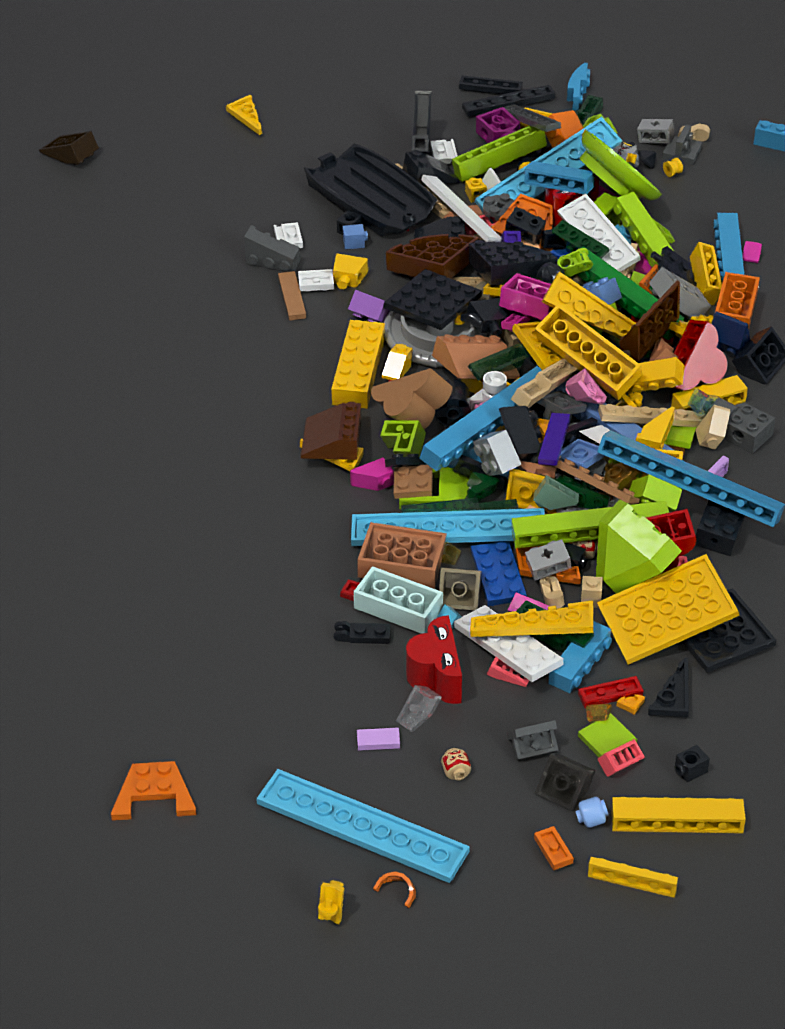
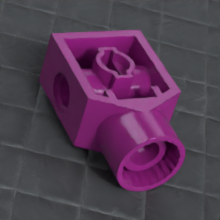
M504 107L476 116V133L487 143L520 130V121Z

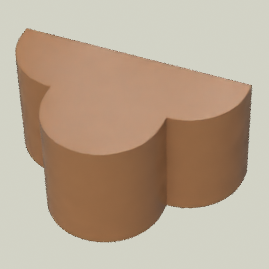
M430 368L373 386L371 394L373 399L383 406L385 413L392 419L419 420L425 430L432 422L435 410L442 407L448 401L452 393V386Z

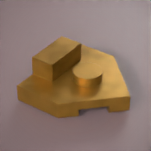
M607 463L605 465L604 481L609 483L610 480L619 484V489L624 490L626 488L629 490L632 481L636 479L635 476L641 471L624 463Z

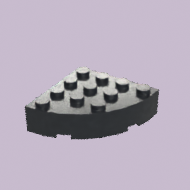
M476 240L475 243H469V263L490 286L503 285L516 273L534 278L537 276L541 265L548 262L557 264V257L551 254L550 251L523 245V242H485L484 240Z

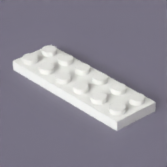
M587 194L557 210L558 215L564 221L607 246L609 252L602 260L619 272L641 260L637 251Z
M486 605L454 621V628L531 682L564 665L562 657L530 635L471 637V617L498 614Z

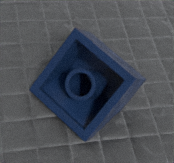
M715 312L711 324L718 333V345L716 348L731 357H736L750 341L748 324L720 312Z

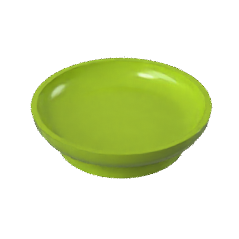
M587 129L584 130L581 141L585 151L579 159L621 196L634 191L639 200L643 198L653 201L663 195L650 181Z

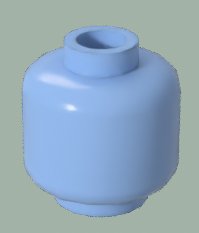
M592 797L579 802V810L576 811L579 823L584 822L587 828L604 824L606 817L609 816L604 799L600 800L598 797Z

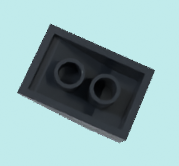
M418 150L405 153L402 169L421 185H425L421 180L423 175L436 176L444 184L460 182L459 178L446 163Z
M459 216L446 217L415 229L414 239L439 234H449V237H458L459 234L465 235V222Z

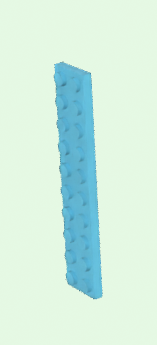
M600 117L534 161L583 169L586 165L579 157L585 151L581 141L585 129L598 137L611 149L620 145L622 139ZM526 165L475 198L474 202L483 211L484 198L487 196L506 193L515 201L520 194L537 199L545 194V188L525 184V168L528 166Z
M544 508L352 514L351 546L363 545L370 522L447 533L445 543L513 541L511 518L545 515Z
M280 769L276 770L257 797L258 805L448 883H451L470 852V846Z

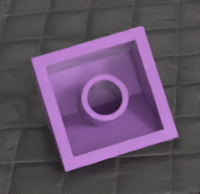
M355 290L348 310L353 311L354 316L359 318L366 316L368 317L367 321L370 322L379 321L384 323V319L390 311L384 308V300Z

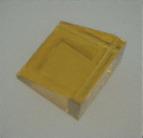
M445 541L441 562L455 565L461 551L448 541Z
M587 705V720L589 722L608 720L612 705Z

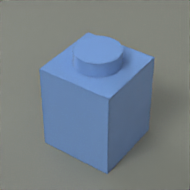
M363 224L343 226L344 248H365V241H368L367 231H364Z

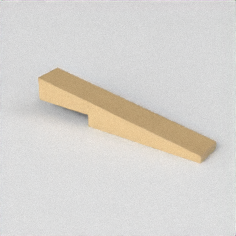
M563 358L540 371L533 380L517 388L511 400L518 406H527L529 408L579 372V370Z

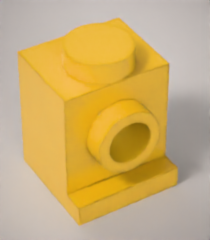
M470 178L465 181V192L471 203L480 196L474 195V192L479 191L480 195L487 191V186L484 185L481 178Z

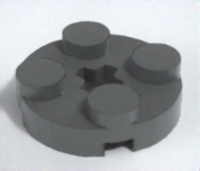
M506 193L487 196L484 198L483 213L487 218L490 219L491 216L498 221L514 200Z

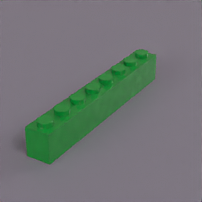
M588 250V257L593 262V267L576 274L584 281H593L594 283L604 277H608V279L615 278L622 298L615 301V303L639 320L659 300L590 250ZM679 314V319L676 322H679V320L684 321V317ZM669 329L662 337L669 340L675 336L676 332Z

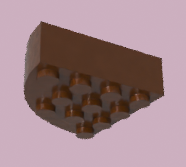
M439 234L409 240L410 243L406 245L400 243L386 251L387 270L397 274H405L409 277H416L424 269L452 279L470 264L469 243H475L476 240H480V237L459 234L458 237H449V234Z

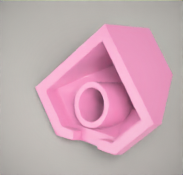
M583 369L567 380L565 385L569 396L574 397L576 401L601 405L606 401L607 396L586 369Z

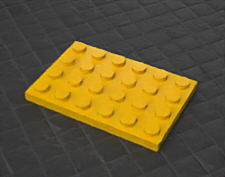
M707 554L597 602L628 665L740 616L738 609Z

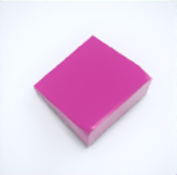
M746 241L742 254L743 261L758 263L762 244Z

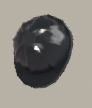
M548 262L539 267L537 276L534 279L551 284L558 272L565 275V271L559 265Z

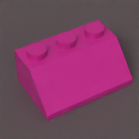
M516 273L501 287L499 306L509 311L522 313L525 316L538 318V320L542 321L554 309L541 302L551 284Z

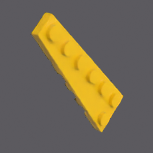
M561 272L556 274L541 301L553 308L559 303L583 322L619 339L626 335L631 327L636 324V322Z
M593 601L570 603L568 607L557 609L556 606H549L548 610L536 611V608L528 609L526 613L521 614L513 611L503 614L471 617L470 634L471 637L593 633Z

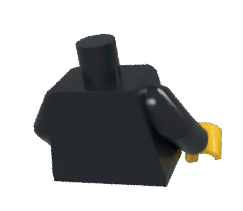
M500 298L470 301L467 312L461 313L455 318L454 323L462 325L465 322H469L480 333L491 332L492 335L500 336L503 330L501 322L510 315V311L499 306Z

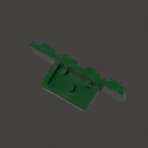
M564 220L552 229V233L564 241L565 249L568 253H572L584 246L602 259L609 252L607 246Z
M569 474L561 475L557 479L552 478L579 494V502L576 506L586 509L606 508L609 505V495L595 491L597 487L583 480H576L574 476Z
M525 601L516 612L521 614L526 613L528 609L536 608V611L546 609ZM594 633L531 635V637L564 652L570 645V642L585 648L594 637Z

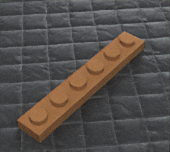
M559 457L558 464L555 467L631 505L639 503L640 499L634 496L635 492L626 488L621 490L619 489V484L610 480L607 483L604 481L605 477L596 473L591 475L589 474V469L582 466L577 468L575 467V462L566 458L563 461Z

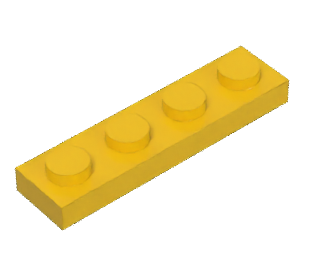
M591 857L589 861L588 877L675 898L678 877L629 866L624 863L608 861L603 858Z

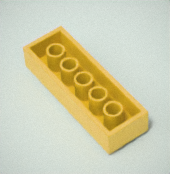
M559 303L535 328L537 339L579 371L586 369L594 381L617 400L642 376V368L639 363Z
M350 320L331 388L332 405L337 406L341 403L355 402L361 403V408L368 409L371 390L374 386L385 342V323Z

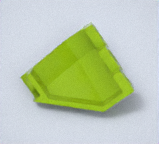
M620 499L599 521L596 577H603L602 581L616 594L661 574L682 552L665 533L659 532L654 524L644 516L641 517L630 504Z

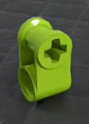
M580 248L572 253L563 255L557 261V264L565 271V276L567 277L587 271L593 267V262L589 259V252L586 248Z

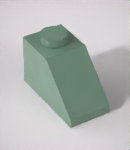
M546 475L535 490L533 501L541 508L553 510L577 505L579 494Z

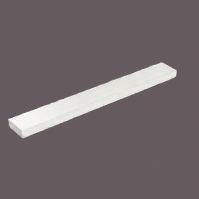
M422 176V182L486 242L502 241V238L436 176Z

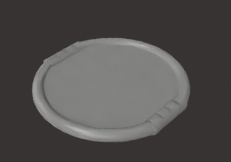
M389 311L384 319V339L391 349L396 344H404L407 347L413 348V363L434 368L444 367L432 356L437 336L449 334L452 336L467 335L475 337V335L490 337L492 335L491 332L480 333L469 322L456 325L453 320L445 328L439 330L393 311Z

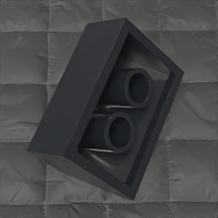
M771 326L757 332L736 355L732 363L742 376L761 384H767L785 363V344Z
M527 406L499 408L505 429L519 460L538 464L544 433L537 424L538 416L534 410L531 411Z

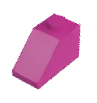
M380 458L350 470L351 485L376 491L394 485V470L392 467H385V459Z

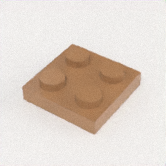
M429 465L395 467L394 499L432 496L433 468Z

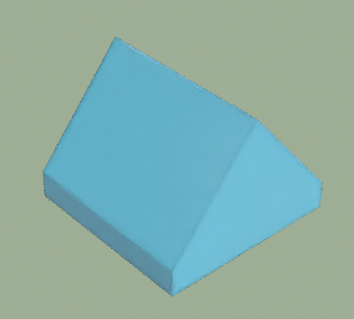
M444 604L437 618L449 615L451 628L453 629L454 621L462 616L452 607Z

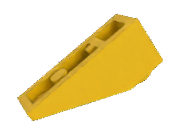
M670 407L644 425L641 433H637L636 441L654 449H663L674 422L675 407Z

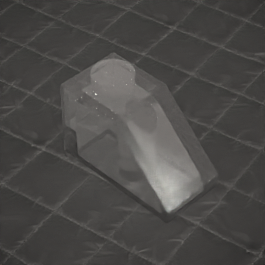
M415 685L396 722L414 732L433 715L442 696L426 686Z

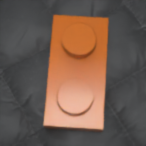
M554 826L534 833V839L553 871L573 864L574 858Z

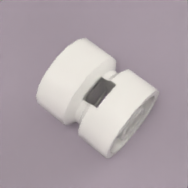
M490 371L484 375L482 392L484 402L507 387V377L504 373Z

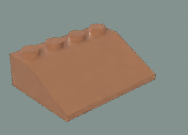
M445 334L436 338L432 356L457 378L483 379L484 375L490 371L502 372L506 375L507 379H518L520 377L507 345L498 336L490 335V337L475 335V337H469L467 335L452 336Z
M370 522L358 557V577L364 578L373 566L435 589L447 533Z

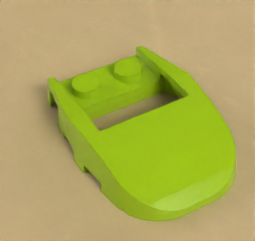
M442 467L438 471L433 469L434 478H439V496L399 498V509L403 510V507H414V511L423 512V509L433 510V512H440L441 510H468L474 505L469 506L464 501L469 489L467 486L469 477L454 472V468Z

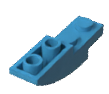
M583 63L570 77L568 83L567 101H573V110L579 111V104H582L583 93H586V87L590 86V69H587L588 63Z

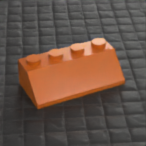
M574 110L553 113L548 118L561 122V128L545 132L552 148H554L584 127Z
M725 272L715 312L717 311L745 322L749 328L760 277Z

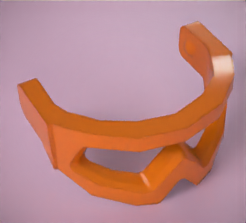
M390 872L381 876L373 888L374 891L378 892L382 884L391 881H405L409 886V897L405 902V907L410 908L412 902L416 899V890L410 879L399 872Z

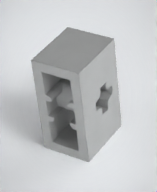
M642 119L637 128L639 143H670L675 134L673 119Z
M562 539L551 541L541 547L531 548L525 552L526 562L534 581L571 568V559Z

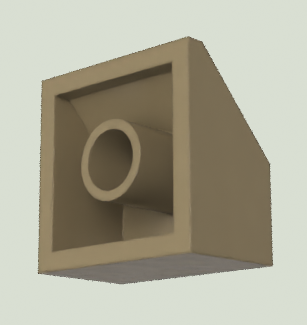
M441 568L439 591L443 592V606L446 604L453 609H478L482 571Z

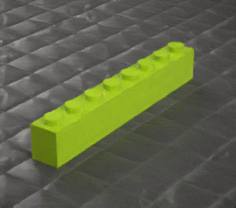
M666 501L631 505L637 514L645 518L669 513ZM612 507L511 518L515 549L547 545L551 541L561 539L564 543L598 539L599 521Z

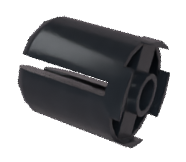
M454 379V395H450L448 401L442 407L435 410L436 421L438 420L446 429L471 412L469 388L458 379Z

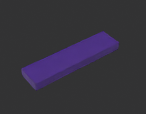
M551 413L538 457L539 465L557 466L569 426L570 414Z

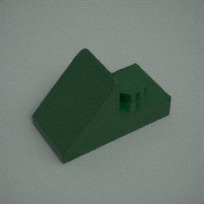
M473 472L467 482L469 489L464 500L466 504L470 506L493 494L500 479Z

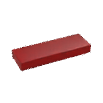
M637 676L578 689V695L584 708L616 702L624 696L625 698L635 695L643 696L644 692Z

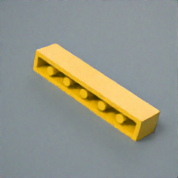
M612 797V831L744 832L745 810L743 799Z

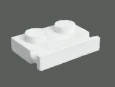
M453 139L447 142L446 140L430 141L433 158L446 164H451L452 158L458 156Z
M298 222L281 224L279 227L274 225L277 240L281 238L303 248Z
M332 269L298 271L300 291L309 292L334 289Z

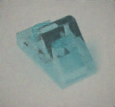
M695 388L688 405L698 414H707L714 401L720 397L706 394Z

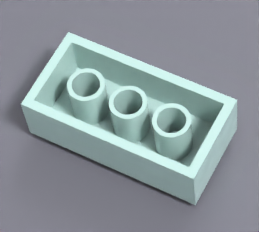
M372 566L354 590V608L422 634L427 633L429 624L437 618L443 608V592Z

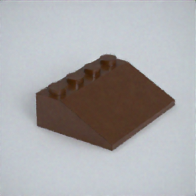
M677 280L642 315L641 319L631 327L630 331L621 337L619 341L620 350H629L637 363L655 345L656 341L669 330L670 323L676 322L679 319L680 281Z
M341 403L306 418L301 458L357 460L361 429V403Z

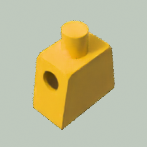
M337 253L333 268L334 283L340 289H346L347 286L358 287L368 273V258Z

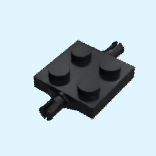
M668 246L662 249L661 256L656 251L651 253L650 257L658 263V271L663 267L692 285H697V282L693 281L689 276L691 264Z

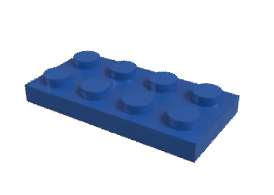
M509 541L471 546V554L476 570L482 571L481 586L488 606L511 603L515 593L527 597Z

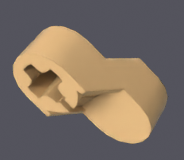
M705 124L691 126L692 140L706 141L710 134V128ZM684 126L680 128L678 137L680 136Z
M547 576L540 579V588L545 604L556 606V609L565 605L564 597L558 579L555 576Z

